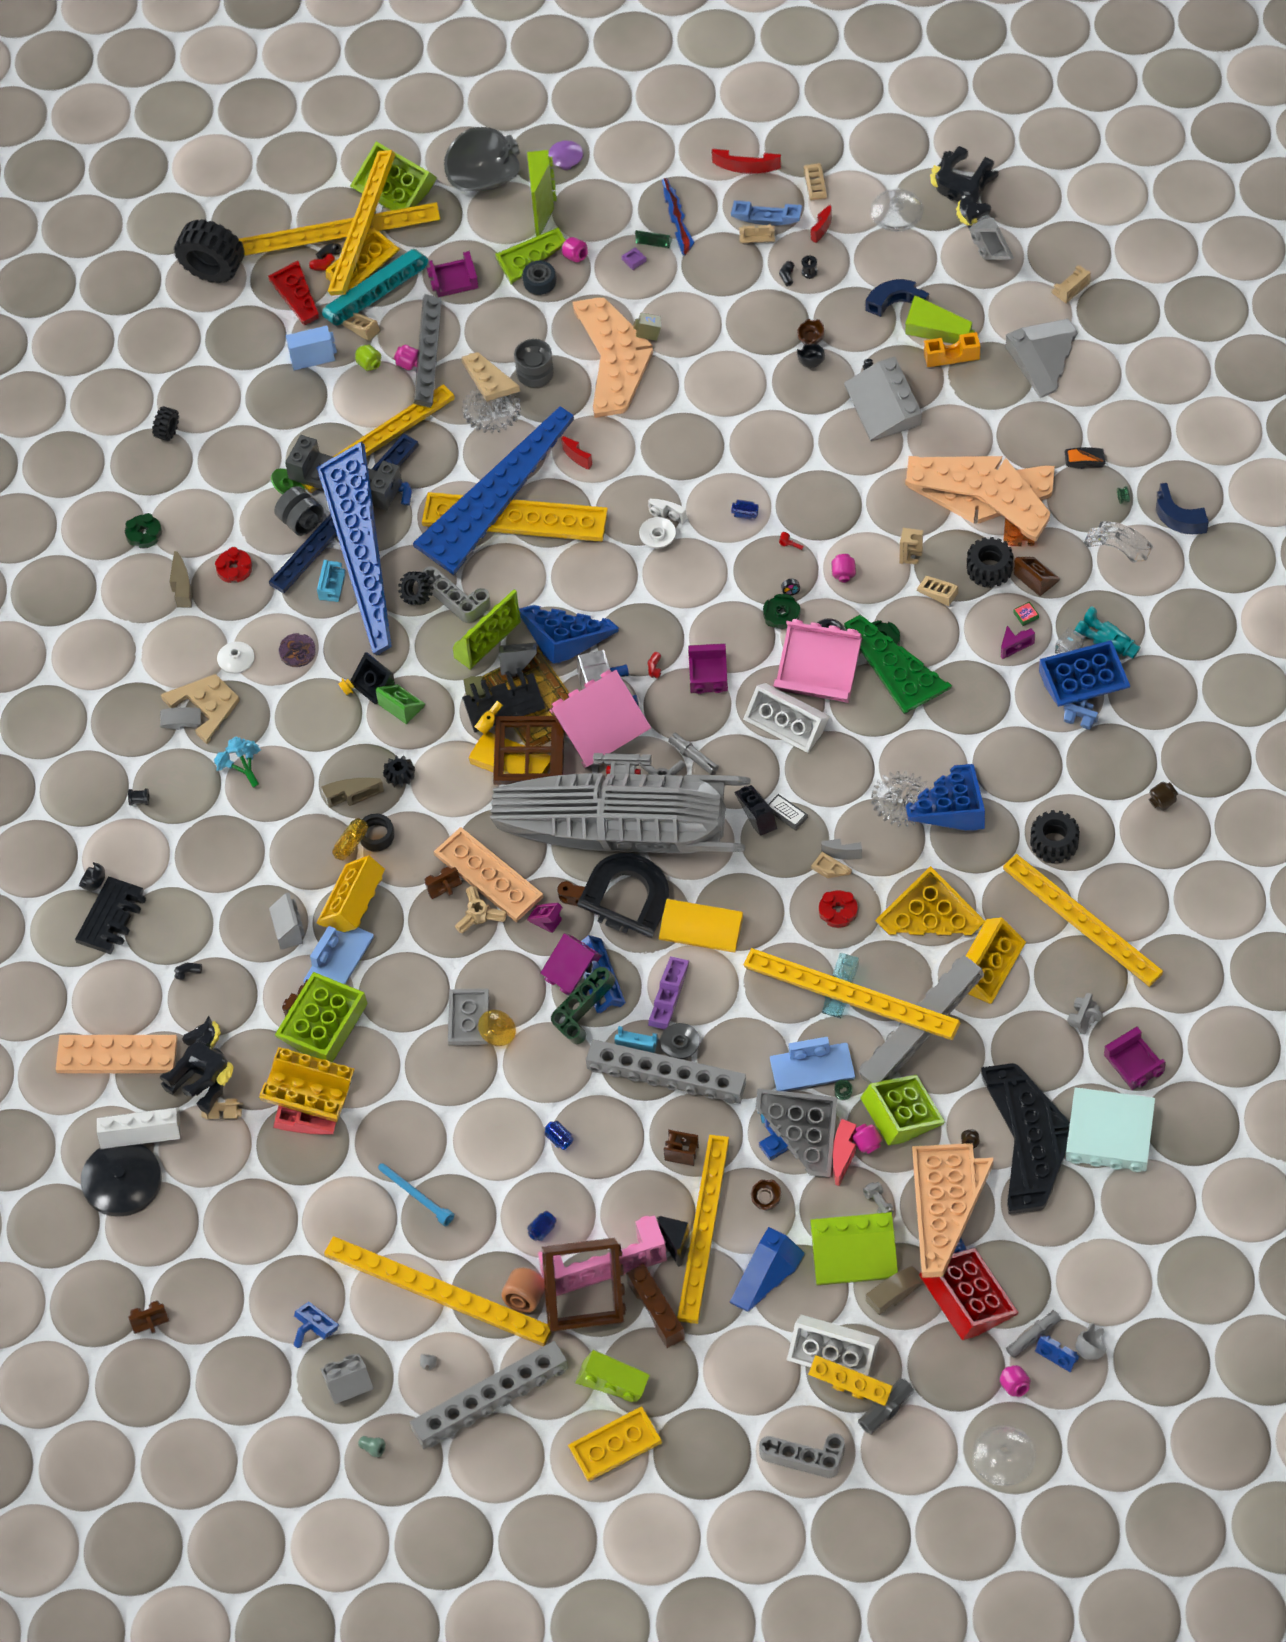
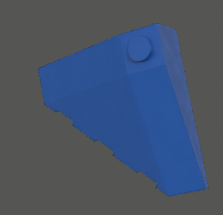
M537 605L519 608L520 617L543 654L553 664L570 660L619 631V628L610 619L606 618L598 621L591 619L590 615L577 613L576 616L566 615V611L553 608L550 612L540 610L541 606Z
M974 764L954 765L950 769V775L947 777L942 775L934 782L935 787L929 791L926 788L917 796V802L914 804L909 802L906 805L908 821L965 831L985 829V809Z

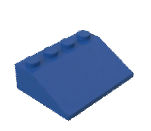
M1112 640L1042 658L1039 662V673L1044 686L1058 707L1130 688V683Z

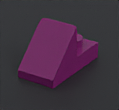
M1007 626L1001 645L1002 660L1035 644V632L1033 629L1023 630L1015 636Z
M559 903L536 905L527 920L553 933L562 921L559 913L563 907Z

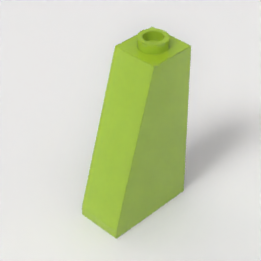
M914 296L905 323L906 335L926 339L942 338L943 342L955 344L959 340V335L975 333V330H972L971 321L918 296Z

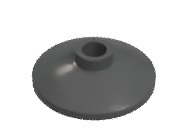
M676 1023L668 1026L663 1031L660 1045L663 1052L669 1057L685 1059L692 1056L698 1050L700 1038L698 1032L692 1026L685 1023Z

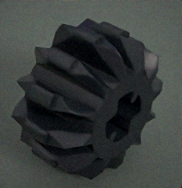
M396 755L394 760L389 758L388 763H384L383 776L388 784L392 783L394 788L398 784L403 787L404 783L409 785L410 780L415 777V766H413L410 759L406 760L404 755L401 758H398Z

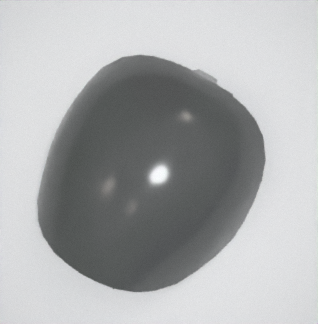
M474 127L463 131L451 143L444 158V170L448 181L458 190L481 191L499 187L512 180L520 169L516 156L520 153V150L518 149L519 145L516 139H513L511 135L505 137L499 131L489 127Z

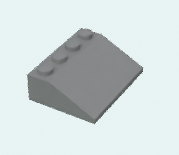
M895 356L875 363L844 382L870 441L921 425L922 412Z

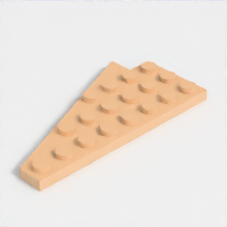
M973 1143L912 1146L922 1278L943 1277L993 1167V1158L974 1159Z

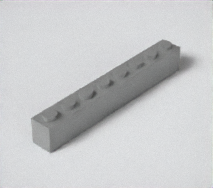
M963 955L954 961L950 971L944 973L940 977L939 983L935 987L930 988L923 1001L918 1002L916 1005L948 1016L984 976L982 968ZM900 1022L896 1031H892L887 1036V1041L874 1050L873 1056L869 1061L863 1062L859 1071L861 1078L868 1084L891 1080L932 1033Z

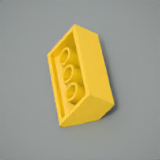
M370 855L345 864L316 923L327 928L331 926L341 932L357 929L363 914L368 909L367 905L370 899L375 895L377 885L382 881L385 868Z
M1002 917L986 919L966 954V957L982 968L984 973L982 979L968 994L989 1004L995 999L1026 943Z

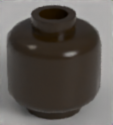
M1162 781L1149 792L1151 796L1149 801L1154 808L1159 807L1161 810H1166L1177 801L1176 796L1178 792L1170 782Z

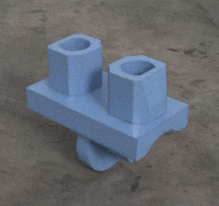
M1088 699L1074 702L1075 705H1064V722L1074 724L1076 716L1083 718L1080 726L1090 730L1094 722H1097L1099 719L1098 712L1092 711L1094 704L1088 703Z

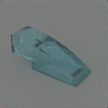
M840 953L832 976L853 983L859 966V958ZM826 997L822 1013L841 1018L846 1003Z

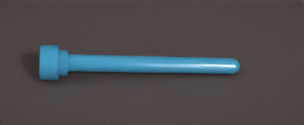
M383 1163L379 1164L378 1169L436 1214L439 1223L443 1226H448L455 1216L452 1211L445 1208L441 1209Z

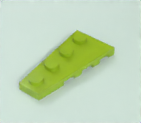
M558 227L495 254V257L509 283L513 284L522 277L523 269L526 265L533 261L546 260L561 249L566 240Z

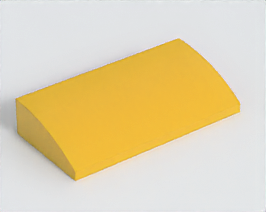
M375 228L365 238L347 291L370 277L400 250L399 247ZM339 259L326 269V278L329 281L332 280Z
M487 732L481 736L468 757L470 764L494 772L495 734ZM505 738V747L525 746ZM504 754V774H525V754ZM529 754V773H547L550 768V755Z
M667 899L659 940L735 953L743 923V912Z

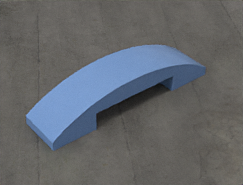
M734 200L731 216L753 224L787 225L800 221L803 206L785 204L784 208L752 206L750 201Z

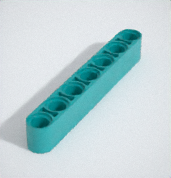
M416 249L409 250L347 291L346 295H341L326 305L322 311V316L335 326L342 324L345 320L353 317V313H359L425 269L428 265V258Z

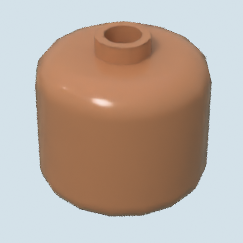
M516 1268L511 1272L501 1292L503 1301L517 1312L530 1313L534 1311L545 1292L544 1279L536 1271L529 1268Z

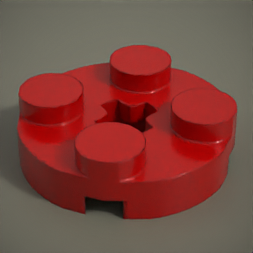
M236 547L229 548L220 554L215 561L218 577L227 583H231V581L242 582L252 572V562L249 554ZM232 564H237L238 566L230 568Z
M835 890L823 894L819 902V916L822 921L827 922V925L834 928L846 927L849 925V922L857 917L858 906L851 892ZM840 906L843 909H840V912H836V909L833 908Z

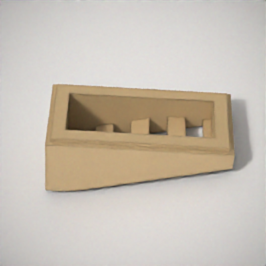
M821 164L805 165L804 176L810 201L827 198Z
M353 313V317L341 324L368 341L380 332L376 320L358 313Z
M926 576L918 586L917 591L949 607L958 594V586ZM927 582L930 583L928 588H924Z

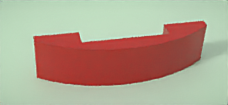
M712 149V163L723 169L738 173H766L781 168V154L764 153L763 158L730 156L729 150Z

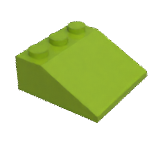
M917 1074L870 1083L860 1097L888 1146L909 1141L945 1123Z

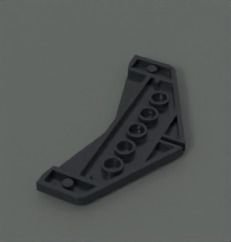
M1010 1063L981 1067L982 1080L1014 1137L1007 1200L1008 1213L1016 1214L1042 1210L1047 1205L1066 1154L1070 1122L1019 1065Z

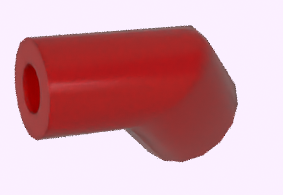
M328 254L324 259L311 260L309 267L315 271H325L335 260V257L332 254Z
M654 652L648 660V674L652 678H659L661 676V669L656 668L657 663L661 659L659 652Z

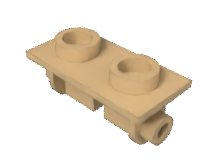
M771 224L758 225L759 228H755V226L743 225V227H739L740 243L775 242L774 226H771Z
M225 1099V1103H218L217 1100L209 1114L201 1111V1117L205 1119H220V1111H223V1119H238V1117H242V1109H238V1105H243V1103L237 1102V1099Z

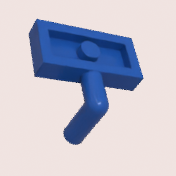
M765 1118V1127L771 1135L760 1141L759 1147L771 1161L789 1149L781 1136L778 1137L771 1129L770 1123Z
M308 1301L295 1310L294 1317L303 1323L297 1330L294 1346L296 1348L302 1346L305 1333L309 1330L315 1332L322 1339H326L338 1330L339 1324Z

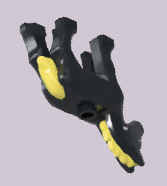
M958 146L954 152H943L941 162L938 166H933L930 176L932 185L936 187L940 194L952 201H958L956 216L969 229L973 223H977L981 217L991 212V205L987 203L979 204L978 201L986 184L998 177L999 171H992L994 161L984 157L972 177L954 173L953 167L959 161L965 160L968 157V150Z
M210 1016L207 1017L204 1024L183 1035V1043L190 1046L174 1068L160 1076L161 1081H163L160 1083L163 1089L173 1095L195 1073L201 1075L202 1077L196 1082L185 1085L182 1091L184 1095L194 1097L209 1087L206 1095L196 1103L199 1109L206 1114L210 1113L215 1102L223 1095V1088L229 1081V1078L232 1077L234 1069L233 1065L227 1061L218 1048L215 1047L213 1049L215 1043L219 1040L218 1036L221 1032L219 1025L215 1021H211Z

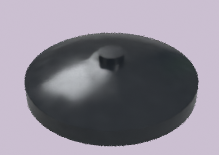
M141 1144L105 1149L99 1148L88 1158L81 1173V1187L88 1203L98 1212L114 1217L132 1215L146 1208L158 1194L162 1181V1173L157 1158L147 1147Z

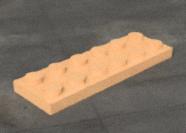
M462 827L434 851V855L451 869L456 867L460 877L471 886L476 887L483 896L499 909L506 911L507 915L515 922L519 921L543 898L542 892Z
M59 1035L56 1072L167 1073L175 1066L178 1038L177 1035Z

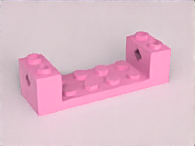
M655 1215L651 1217L644 1216L635 1221L639 1244L634 1243L621 1250L622 1256L619 1257V1261L623 1265L624 1274L642 1264L649 1267L667 1261L665 1242ZM541 1251L538 1252L540 1270L544 1278ZM609 1252L600 1257L593 1256L581 1263L574 1262L568 1267H564L561 1255L553 1256L556 1296L611 1279Z

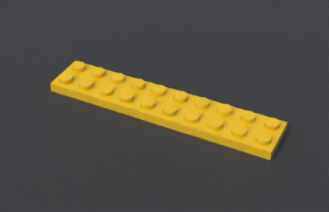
M428 492L422 526L430 527L464 495ZM513 499L486 532L603 542L608 508Z

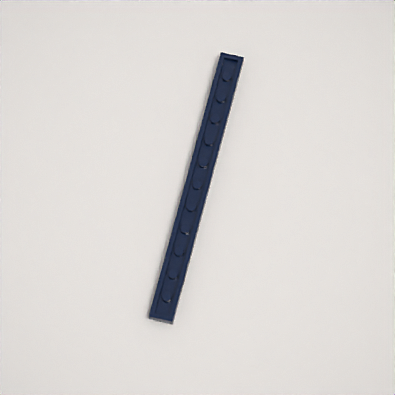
M403 434L372 469L377 471L382 461L401 466L419 446L418 441ZM331 514L269 580L270 586L284 594L332 542L337 533Z

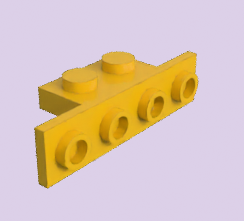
M815 1355L808 1373L810 1376L832 1384V1388L844 1392V1390L852 1392L853 1397L861 1400L867 1398L886 1406L893 1388L892 1385L818 1355Z

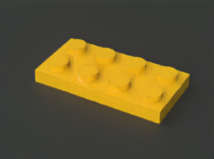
M641 1406L568 1444V1448L589 1482L662 1444V1440Z

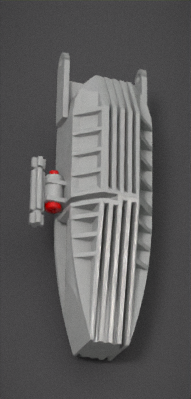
M594 753L593 764L602 765L605 763V765H608L606 768V778L603 773L569 774L536 778L493 788L491 820L497 829L526 839L562 847L597 851L681 854L698 851H745L744 844L720 842V839L724 836L725 824L724 787L725 785H750L751 779L748 777L641 775V769H637L636 766H639V764L651 766V755L642 754L640 756V754L611 753L603 755V753Z

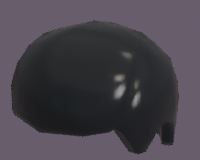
M804 344L801 350L797 349L798 360L803 366L814 368L825 359V351L820 345Z
M93 862L94 868H87L79 883V887L88 891L100 888L105 880V869L99 863Z

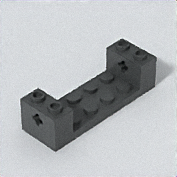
M300 435L285 461L288 478L323 490L317 467L334 457L319 452L317 439ZM382 461L377 471L368 468L373 506L387 511L402 484L400 466Z

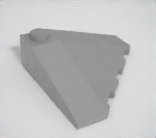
M1069 319L1023 327L1006 334L1005 348L1040 398L1056 392L1058 377H1061L1065 368L1063 363L1065 358L1069 357L1072 349L1071 341L1077 335V330Z
M757 1089L756 1110L760 1115L763 1114L778 1137L781 1136L794 1157L803 1163L807 1173L810 1176L830 1178L838 1097Z

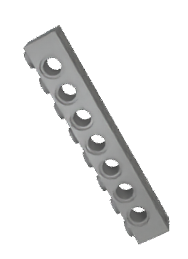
M592 1039L586 1058L587 1069L595 1073H608L613 1077L621 1076L635 1082H647L652 1086L660 1085L670 1090L678 1089L691 1095H704L709 1099L717 1098L731 1104L741 1103L746 1086V1074L594 1039ZM608 1058L612 1059V1060L609 1061V1062L604 1061L605 1059H608ZM631 1063L629 1066H624L623 1064ZM645 1067L651 1068L649 1070H643V1068ZM665 1071L670 1072V1073L667 1074V1075L661 1074V1073H663V1072H665ZM682 1076H688L689 1078H687V1079H682L681 1077H682ZM702 1080L708 1081L705 1084L700 1083ZM720 1085H727V1087H725V1088H721V1087H719V1086H720Z
M554 1340L411 1420V1429L423 1449L433 1447L439 1443V1440L455 1435L457 1430L464 1426H471L480 1417H487L498 1407L507 1406L514 1398L526 1395L530 1389L544 1385L548 1379L554 1376L562 1375L568 1369L567 1360ZM542 1364H548V1365H549V1366H548L547 1368H545V1369L540 1368V1366H541ZM524 1374L531 1375V1377L527 1379L522 1378ZM506 1384L513 1385V1387L509 1389L504 1388ZM488 1394L495 1395L492 1399L485 1398ZM470 1404L477 1405L474 1409L467 1408ZM453 1414L459 1415L456 1419H450L449 1417ZM435 1424L441 1425L438 1429H431Z

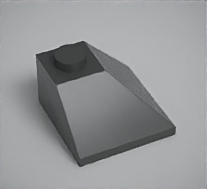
M537 642L500 645L501 675H505V672L509 671L512 677L517 674L516 668L520 667L523 670L537 654Z

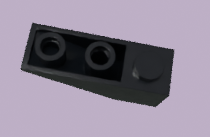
M752 785L742 787L734 792L751 825L760 836L777 829L773 810Z

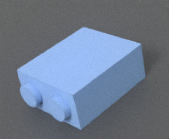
M328 326L286 335L293 370L335 361L334 354L337 353L335 343H333L335 339L333 332H329Z

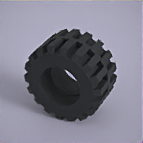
M984 537L982 541L976 540L975 544H972L967 552L966 569L972 581L975 580L977 585L982 584V587L990 586V588H994V585L1001 586L1002 582L1006 583L1013 572L1014 555L1012 548L1008 547V543L1002 542V539L999 538L995 540L994 537H990V539ZM994 560L998 563L994 565L984 564L983 561Z
M1051 810L1050 813L1046 811L1043 813V816H1037L1036 821H1033L1030 846H1032V851L1036 853L1038 858L1042 857L1043 861L1047 862L1049 860L1055 864V861L1063 863V859L1068 861L1071 856L1075 855L1079 845L1080 831L1079 825L1076 824L1074 818H1070V814L1066 813L1064 815L1063 811L1056 813L1055 810ZM1058 833L1064 838L1053 841L1048 839L1046 835Z

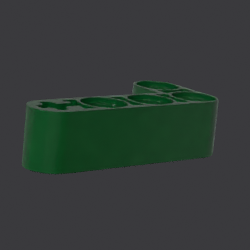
M605 967L595 969L551 1014L553 1025L572 1043L581 1044L585 1040L586 1032L577 1022L615 984L614 975ZM593 989L592 994L587 996V992ZM579 1003L578 1008L573 1010V1006ZM565 1017L564 1022L559 1024V1020ZM578 1029V1033L572 1037L573 1031Z

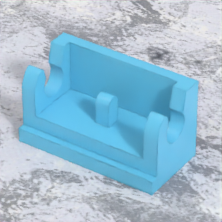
M324 559L317 587L319 600L339 602L346 571L343 568L336 567H342V563Z
M618 1026V1034L615 1035L614 1040L616 1045L655 1053L659 1038L656 1033H653V1036L623 1031V1027Z

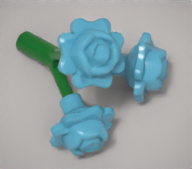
M240 737L230 739L228 746L225 748L226 751L219 752L214 758V764L217 766L216 770L221 771L225 767L234 768L246 775L253 788L258 786L259 782L252 772L251 760H253L254 754L261 751V748H259L255 741L241 739ZM229 753H236L237 757H240L245 770L230 760Z

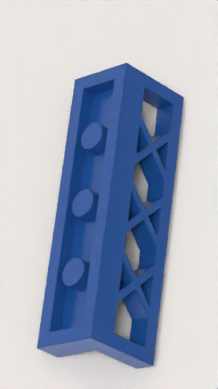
M588 935L582 942L602 955L598 962L592 961L591 973L599 967H605L615 977V984L604 995L606 1001L600 1004L599 1000L594 1005L596 1012L602 1013L611 1005L621 1007L626 1002L602 938ZM588 968L583 975L584 980L591 974L588 972Z

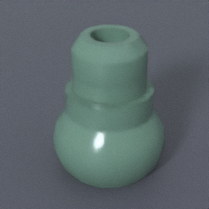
M362 1436L358 1441L359 1447L365 1449L373 1457H380L385 1450L386 1443L382 1438Z

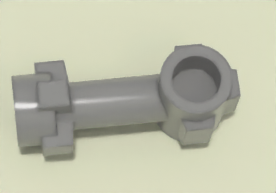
M872 1182L863 1188L865 1197L867 1199L873 1198L879 1206L877 1209L878 1213H894L892 1204H887L881 1196L883 1188L879 1182Z

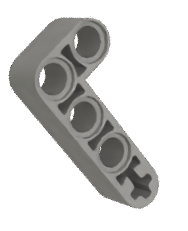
M427 567L422 571L429 575V580L433 582L430 584V586H433V590H430L433 593L432 595L463 622L472 623L489 610L491 604L489 592L486 589L478 588L467 596L436 568Z
M830 1434L825 1441L823 1450L767 1436L759 1442V1454L762 1460L826 1478H833L839 1472L844 1455V1439L839 1434ZM832 1444L840 1445L837 1449H833L830 1446ZM786 1452H792L794 1454L792 1457L784 1456ZM807 1457H811L814 1459V1461L808 1463L805 1462L804 1459ZM826 1463L834 1464L832 1468H827L824 1465Z

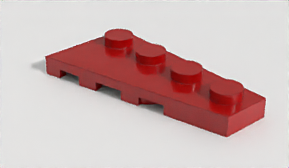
M298 260L268 276L271 284L304 326L319 318L317 308Z

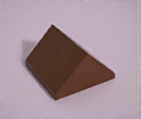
M1016 557L1014 560V575L1038 596H1042L1060 580L1056 574L1035 557Z

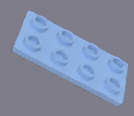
M328 926L310 955L312 967L303 982L305 983L306 979H309L311 974L315 972L346 984L373 940L374 935L361 928L341 932L336 930V928Z
M828 1036L789 1043V1053L770 1056L776 1091H790L855 1078L848 1043L829 1045Z

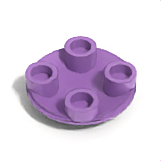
M568 140L555 143L548 153L549 157L553 159V164L562 167L563 170H570L572 166L578 164L583 158L581 146L576 142Z

